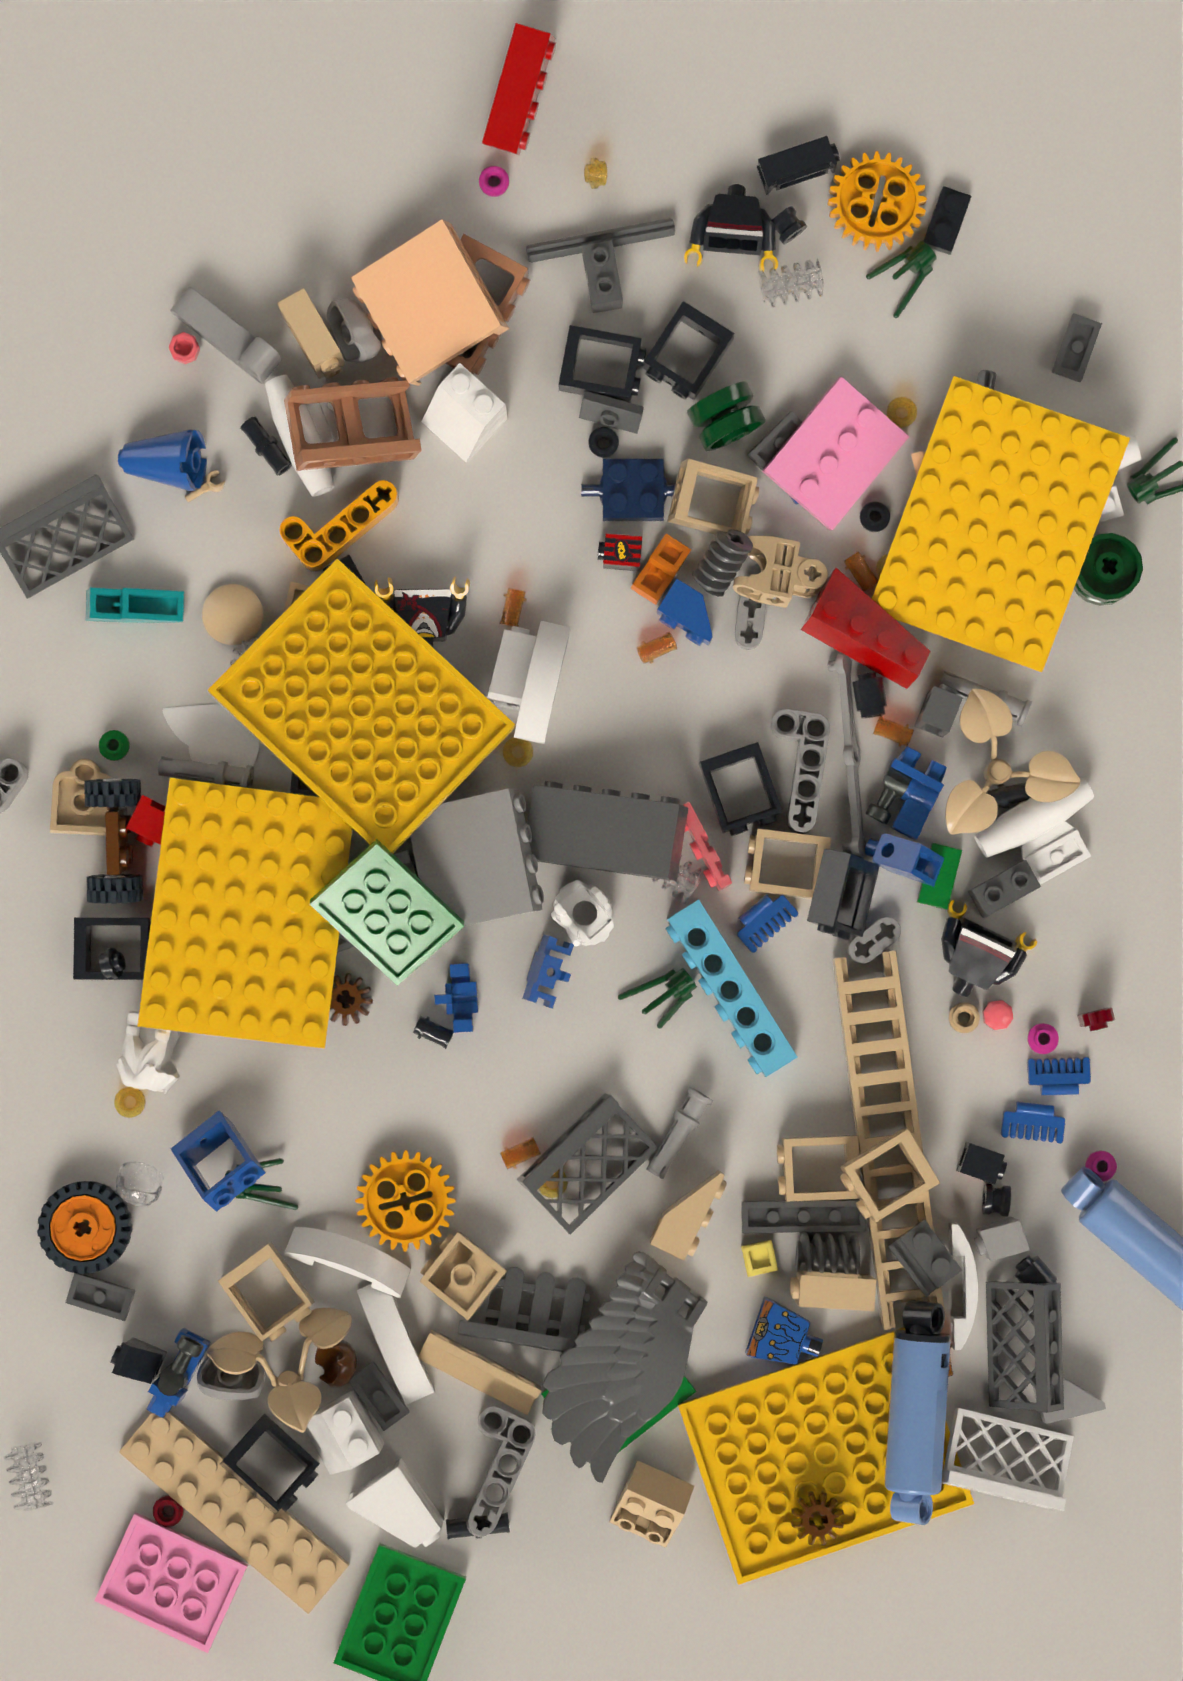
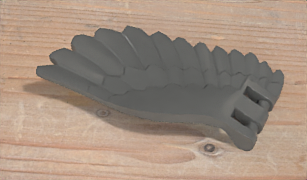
M640 1251L633 1254L632 1258L634 1261L625 1265L626 1272L619 1275L616 1279L617 1286L609 1292V1297L612 1300L603 1303L599 1307L601 1314L589 1321L591 1328L580 1333L574 1339L577 1345L568 1348L560 1355L561 1365L547 1373L542 1384L549 1391L543 1400L542 1414L547 1419L552 1420L551 1433L554 1441L561 1445L571 1442L570 1455L574 1465L582 1468L586 1462H589L594 1479L600 1483H603L612 1462L626 1439L647 1421L655 1417L672 1401L681 1386L685 1374L694 1325L708 1303L701 1296L696 1297L690 1292L691 1288L677 1277H670L666 1274L667 1270L663 1266L659 1265L646 1253ZM659 1284L665 1288L662 1299L654 1295ZM683 1303L689 1307L685 1318L677 1313Z

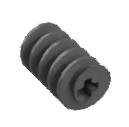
M730 529L728 532L719 531L716 533V541L710 543V550L704 553V559L699 561L698 569H695L692 573L694 580L706 592L717 597L724 596L731 581L734 580L736 572L740 570L742 563L748 557V553L753 549V543L750 538L743 532Z
M803 1232L796 1243L795 1271L798 1272L801 1264L805 1263L807 1272H811L814 1264H818L820 1273H823L826 1265L830 1264L832 1273H836L839 1265H842L844 1273L848 1274L851 1266L854 1265L858 1275L860 1268V1244L857 1235H852L849 1243H847L845 1235L840 1234L835 1243L832 1234H827L824 1242H822L820 1234L815 1233L810 1242L808 1234Z

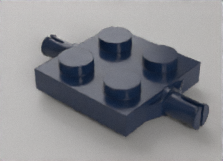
M603 459V475L600 484H581V497H600L603 506V521H664V504L667 496H673L676 484H667L664 476V459Z

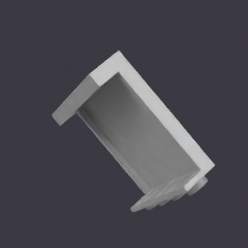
M508 788L442 803L410 836L419 879L464 921V926L543 910L541 903L544 902V893L542 887L537 883L536 872H538V863L535 855L531 853L529 842L532 841V833L529 825L525 823L523 812L526 811L524 796L519 793V789Z

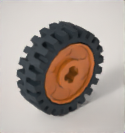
M95 1181L70 1183L52 1194L43 1205L37 1223L39 1224L37 1234L40 1237V1246L45 1250V1255L48 1259L52 1260L59 1268L65 1269V1271L78 1274L101 1271L116 1262L125 1252L130 1242L132 1217L128 1211V1205L125 1200H122L117 1191L112 1190L105 1184ZM88 1220L90 1222L88 1227L92 1228L91 1232L80 1233L82 1228L78 1227V1224Z

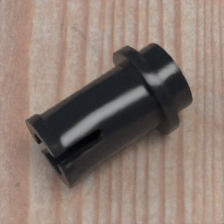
M420 1016L413 1033L418 1035V1039L423 1037L446 1049L454 1031L430 1021L429 1016L426 1018Z

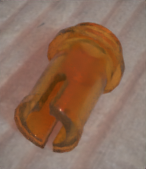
M858 551L843 562L846 565L845 570H850L864 592L878 583L879 579L876 578L865 562L864 558L866 556H862Z
M508 588L507 594H503V597H506L499 624L519 627L523 602H527L525 591Z
M670 631L647 643L641 641V645L636 647L643 664L647 662L652 664L654 663L653 659L677 650L676 642Z
M880 716L873 734L899 743L898 747H901L902 745H909L914 729L909 728V724L903 726Z
M530 1137V1139L509 1149L506 1146L504 1147L505 1150L500 1152L507 1170L512 1167L515 1170L517 1169L516 1165L541 1155L534 1137Z

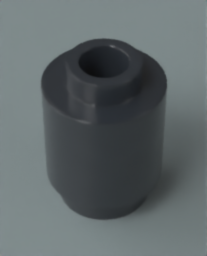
M875 672L857 675L858 681L852 682L857 712H860L861 719L885 715L887 701L883 677H876Z
M1028 1255L1015 1266L1018 1271L1014 1276L1019 1282L1057 1283V1277L1039 1256L1031 1258ZM1027 1290L1034 1298L1033 1290Z

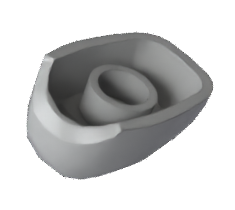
M350 298L332 301L327 310V321L344 360L359 363L374 358L380 350L381 343L373 333V326L365 311L356 301Z
M207 1357L199 1367L197 1385L203 1394L216 1399L246 1400L257 1398L262 1391L265 1370L261 1363L256 1360L255 1366L248 1372L235 1375L228 1374L217 1368L212 1359Z

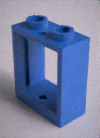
M220 1110L170 1148L201 1198L216 1212L228 1205L246 1188L255 1184L266 1173L235 1125ZM231 1138L245 1161L210 1188L196 1165Z

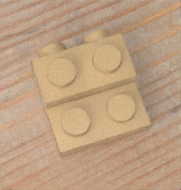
M457 1232L455 1236L450 1233L439 1247L443 1252L436 1260L431 1258L420 1271L424 1276L419 1282L465 1319L470 1320L507 1270L461 1232Z

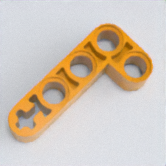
M385 480L378 481L315 534L302 519L292 516L284 519L279 528L280 535L285 544L307 569L320 571L397 507L399 502L398 492L391 482ZM379 492L389 493L390 501L380 500ZM369 500L372 501L373 505H376L378 510L376 513H374L373 508L368 503ZM360 509L369 512L368 519L363 523H357L353 520L354 513ZM295 525L302 528V535L297 539H289L287 537L288 529ZM335 529H342L346 532L344 540L340 543L330 541V534ZM320 549L322 557L319 561L315 563L307 561L306 556L309 550Z

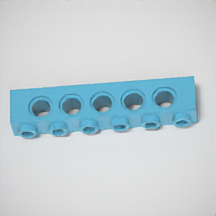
M700 900L695 901L668 918L669 926L665 928L674 943L680 941L686 950V952L682 953L684 960L691 970L695 967L698 969L702 976L698 980L699 984L707 996L713 993L719 1003L714 1007L723 1022L729 1020L735 1030L731 1032V1035L740 1049L744 1046L748 1049L751 1057L747 1060L756 1074L762 1072L764 1077H767L798 1058ZM692 929H700L705 934V941L701 946H693L689 943L688 933ZM716 955L720 958L722 965L718 972L712 973L706 970L704 961L707 956ZM725 981H732L738 987V993L732 999H727L721 994V986ZM743 1007L750 1008L754 1013V1020L749 1025H742L737 1019V1013ZM760 1033L768 1035L771 1041L770 1047L762 1052L758 1051L753 1043L754 1038Z

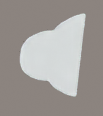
M220 703L163 708L164 717L174 734L189 746V754L192 761L216 765L224 761L228 762L230 766L244 768L247 765L254 766L259 751V740Z

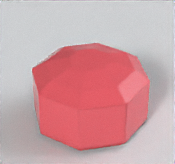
M185 332L173 336L169 344V350L173 359L183 364L195 361L200 352L195 336Z
M1003 1000L988 1002L982 1011L984 1024L993 1030L1007 1028L1014 1019L1012 1007Z

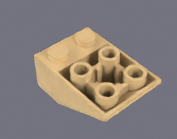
M719 1170L664 1210L649 1239L650 1245L682 1260H685L687 1254L693 1256L700 1242L699 1237L696 1235L701 1226L707 1227L714 1211L710 1208L714 1198L718 1200L721 1198L727 1182L723 1180L725 1175Z

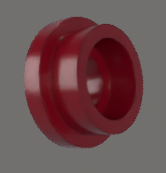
M169 1495L160 1497L153 1506L154 1519L164 1527H172L183 1518L184 1508ZM166 1505L173 1507V1515L169 1516L164 1512Z

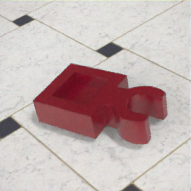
M1112 1007L1077 1015L1080 1027L1089 1026L1090 1031L1107 1028V1022L1115 1020Z

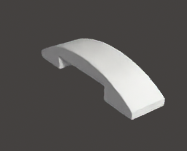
M545 621L540 622L514 738L541 744L545 743L571 627Z
M955 1222L948 1223L949 1253L952 1256H961L963 1316H950L951 1347L954 1350H961L968 1339L975 1320L978 1303V1276L969 1242L960 1226Z
M295 1226L284 1252V1256L311 1266L316 1261L372 1282L371 1288L398 1298L401 1297L411 1271L410 1268L397 1259L365 1243L314 1228Z
M372 1284L358 1289L357 1293L380 1351L405 1404L407 1405L434 1393L435 1391L423 1363L420 1362L399 1313L394 1296L371 1288Z

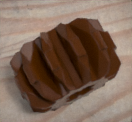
M346 973L345 984L342 983L338 975L334 976V982L337 987L332 988L330 1011L335 1010L330 1018L332 1022H335L340 1014H342L341 1022L343 1026L348 1025L349 1015H351L354 1023L358 1024L360 1023V1018L356 1012L359 1011L365 1016L369 1015L370 1012L362 1007L363 1003L373 1004V999L363 998L364 994L371 991V987L367 986L361 990L359 989L364 980L362 977H358L354 984L351 985L352 974ZM344 991H349V995L355 997L354 1004L349 1003L350 1008H344V1003L339 1002L340 995L345 996Z
M813 1491L808 1492L810 1499L808 1503L801 1497L797 1499L802 1509H791L792 1515L800 1517L791 1521V1525L793 1528L801 1527L797 1533L799 1539L804 1538L809 1533V1545L815 1543L816 1536L819 1537L822 1545H826L827 1540L824 1535L829 1534L831 1538L836 1539L838 1536L832 1528H843V1522L835 1518L844 1515V1512L840 1508L834 1509L838 1503L835 1497L826 1503V1492L822 1491L819 1499L816 1500ZM819 1511L821 1516H825V1519L821 1518L822 1523L816 1525L813 1520L809 1521L810 1517L814 1518L812 1513Z

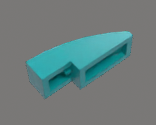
M92 587L86 590L85 621L123 623L183 622L184 591Z

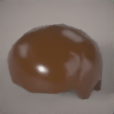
M342 1340L337 1345L327 1349L317 1347L315 1363L324 1370V1374L320 1375L319 1378L332 1388H339L347 1384L352 1379L357 1366L356 1353L352 1345Z

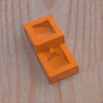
M666 533L632 584L631 589L657 605L690 554L691 549Z

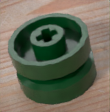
M742 381L724 387L701 399L687 410L693 427H705L699 435L705 451H712L729 445L752 433L765 423L766 419L759 406H747L754 396L747 382Z
M1115 533L1094 536L1074 587L1076 594L1086 602L1098 606L1112 605L1130 594L1140 582L1143 572L1142 556L1136 545L1125 536ZM1104 566L1109 569L1107 574L1101 570Z

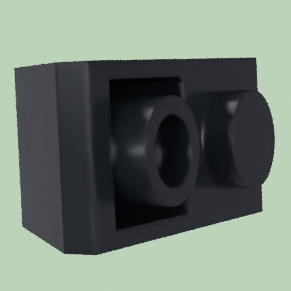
M133 1337L125 1343L122 1342L121 1346L118 1345L110 1362L115 1365L112 1373L151 1384L156 1380L167 1351Z

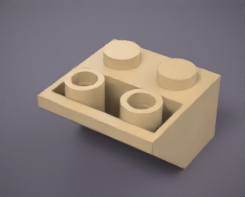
M637 1460L609 1523L618 1526L624 1531L641 1536L653 1544H659L666 1548L685 1515L694 1485Z

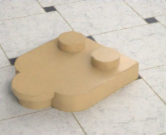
M90 759L77 760L71 766L70 771L61 772L55 777L52 788L50 833L106 836L105 812L109 811L107 807L85 806L84 781L111 778L107 774L100 773V769L94 761Z

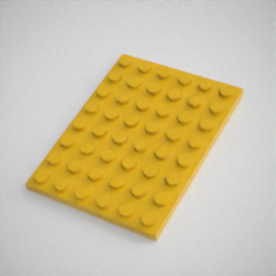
M953 376L872 600L895 620L1043 672L1130 438Z
M336 559L208 689V692L369 845L378 839L392 854L516 727L515 723L339 559Z
M176 778L169 779L138 1027L325 1049L339 931L310 905V899L348 866L352 828L320 797Z
M902 1327L896 1330H905V1328ZM895 1330L678 1405L738 1585L915 1525L913 1523L893 1520L890 1513V1504L895 1492L885 1487ZM945 1422L943 1469L950 1438L947 1422ZM956 1452L954 1465L962 1467ZM942 1483L940 1493L930 1495L933 1501L930 1519L973 1505L974 1501L970 1490ZM813 1491L816 1500L819 1499L822 1491L826 1492V1503L835 1497L838 1503L834 1509L840 1508L844 1512V1515L835 1518L843 1522V1528H832L838 1536L836 1539L831 1538L829 1534L824 1535L827 1540L826 1545H822L817 1536L815 1543L809 1545V1533L804 1538L799 1539L797 1533L801 1527L793 1528L791 1525V1521L800 1518L792 1515L791 1509H802L797 1499L801 1497L808 1503L810 1501L808 1492ZM819 1511L812 1513L814 1518L810 1517L809 1521L813 1520L816 1525L822 1523L821 1518L825 1519V1516H821Z

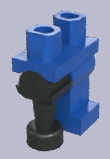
M907 746L898 759L892 760L884 776V788L877 805L870 804L865 814L887 825L891 818V813L888 809L895 798L898 797L904 800L890 828L915 841L918 839L927 817L944 786L941 782L947 767L931 760L925 773L918 771L914 767L921 753Z
M186 1328L179 1331L174 1341L179 1352L173 1363L159 1374V1378L152 1383L148 1390L154 1396L147 1410L162 1418L165 1417L166 1413L170 1412L173 1405L177 1406L184 1399L188 1391L185 1387L193 1378L211 1343L209 1340Z

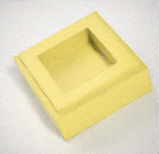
M771 1239L741 1246L748 1277L778 1271Z

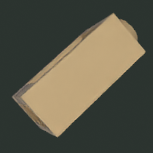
M302 288L278 302V307L285 322L318 379L323 377L329 379L342 371L341 367L345 365L341 351L305 289Z
M688 458L680 464L667 522L715 535L719 531L728 532L730 529L748 534L752 525V516H749L751 505L756 503L759 495V487L756 486L758 478ZM697 475L741 487L732 527L688 516Z
M757 829L756 834L749 837L748 853L753 854L752 866L746 865L744 884H749V891L812 899L824 849L830 850L831 838ZM764 839L816 845L811 890L759 883Z
M902 1128L840 1166L844 1173L840 1175V1179L849 1192L854 1190L860 1201L856 1202V1205L865 1219L870 1217L875 1222H878L940 1184L910 1131ZM899 1144L921 1183L877 1209L855 1170Z
M858 1136L782 1138V1145H777V1163H783L784 1175L778 1176L779 1195H784L786 1202L859 1199L854 1190L849 1192L847 1189L840 1191L794 1192L792 1147L844 1144V1160L846 1163L859 1155ZM858 1168L855 1172L860 1179V1168Z
M272 1242L218 1280L261 1342L268 1337L271 1341H274L287 1331L284 1325L293 1318L298 1323L312 1313L309 1307L315 1301ZM271 1258L302 1302L266 1328L235 1283Z
M799 1270L796 1272V1277H791L790 1296H792V1299H795L799 1307L875 1311L876 1279L871 1275L820 1273V1271L807 1272Z

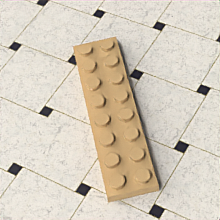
M171 1411L166 1413L164 1418L151 1413L119 1451L123 1457L307 1614L312 1611L349 1566V1563L290 1512H284L280 1509L274 1514L220 1465L225 1457Z

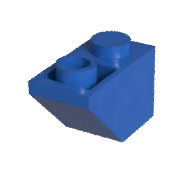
M676 579L657 609V614L661 616L659 621L675 630L676 626L687 632L685 637L699 646L702 643L709 645L713 636L703 594Z

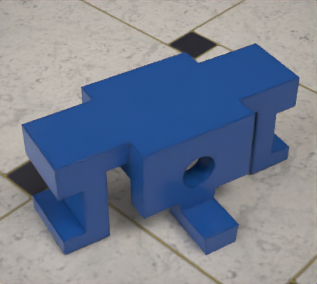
M543 934L538 952H535L526 979L528 982L522 999L536 1003L537 999L541 998L544 999L543 1006L553 1009L557 997L537 990L539 985L554 989L556 980L569 982L571 974L560 970L563 960L549 954L553 950L571 956L574 944L564 941L563 946L556 945L557 938ZM549 968L553 969V974L551 976L547 975V970Z
M469 964L450 965L452 983L445 984L446 994L434 995L435 1005L446 1004L447 1015L454 1014V1033L473 1032L472 1013H478L477 982H470Z

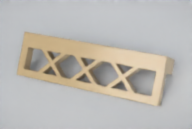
M434 1330L430 1331L418 1355L421 1361L528 1415L535 1399L538 1398L541 1392V1385Z

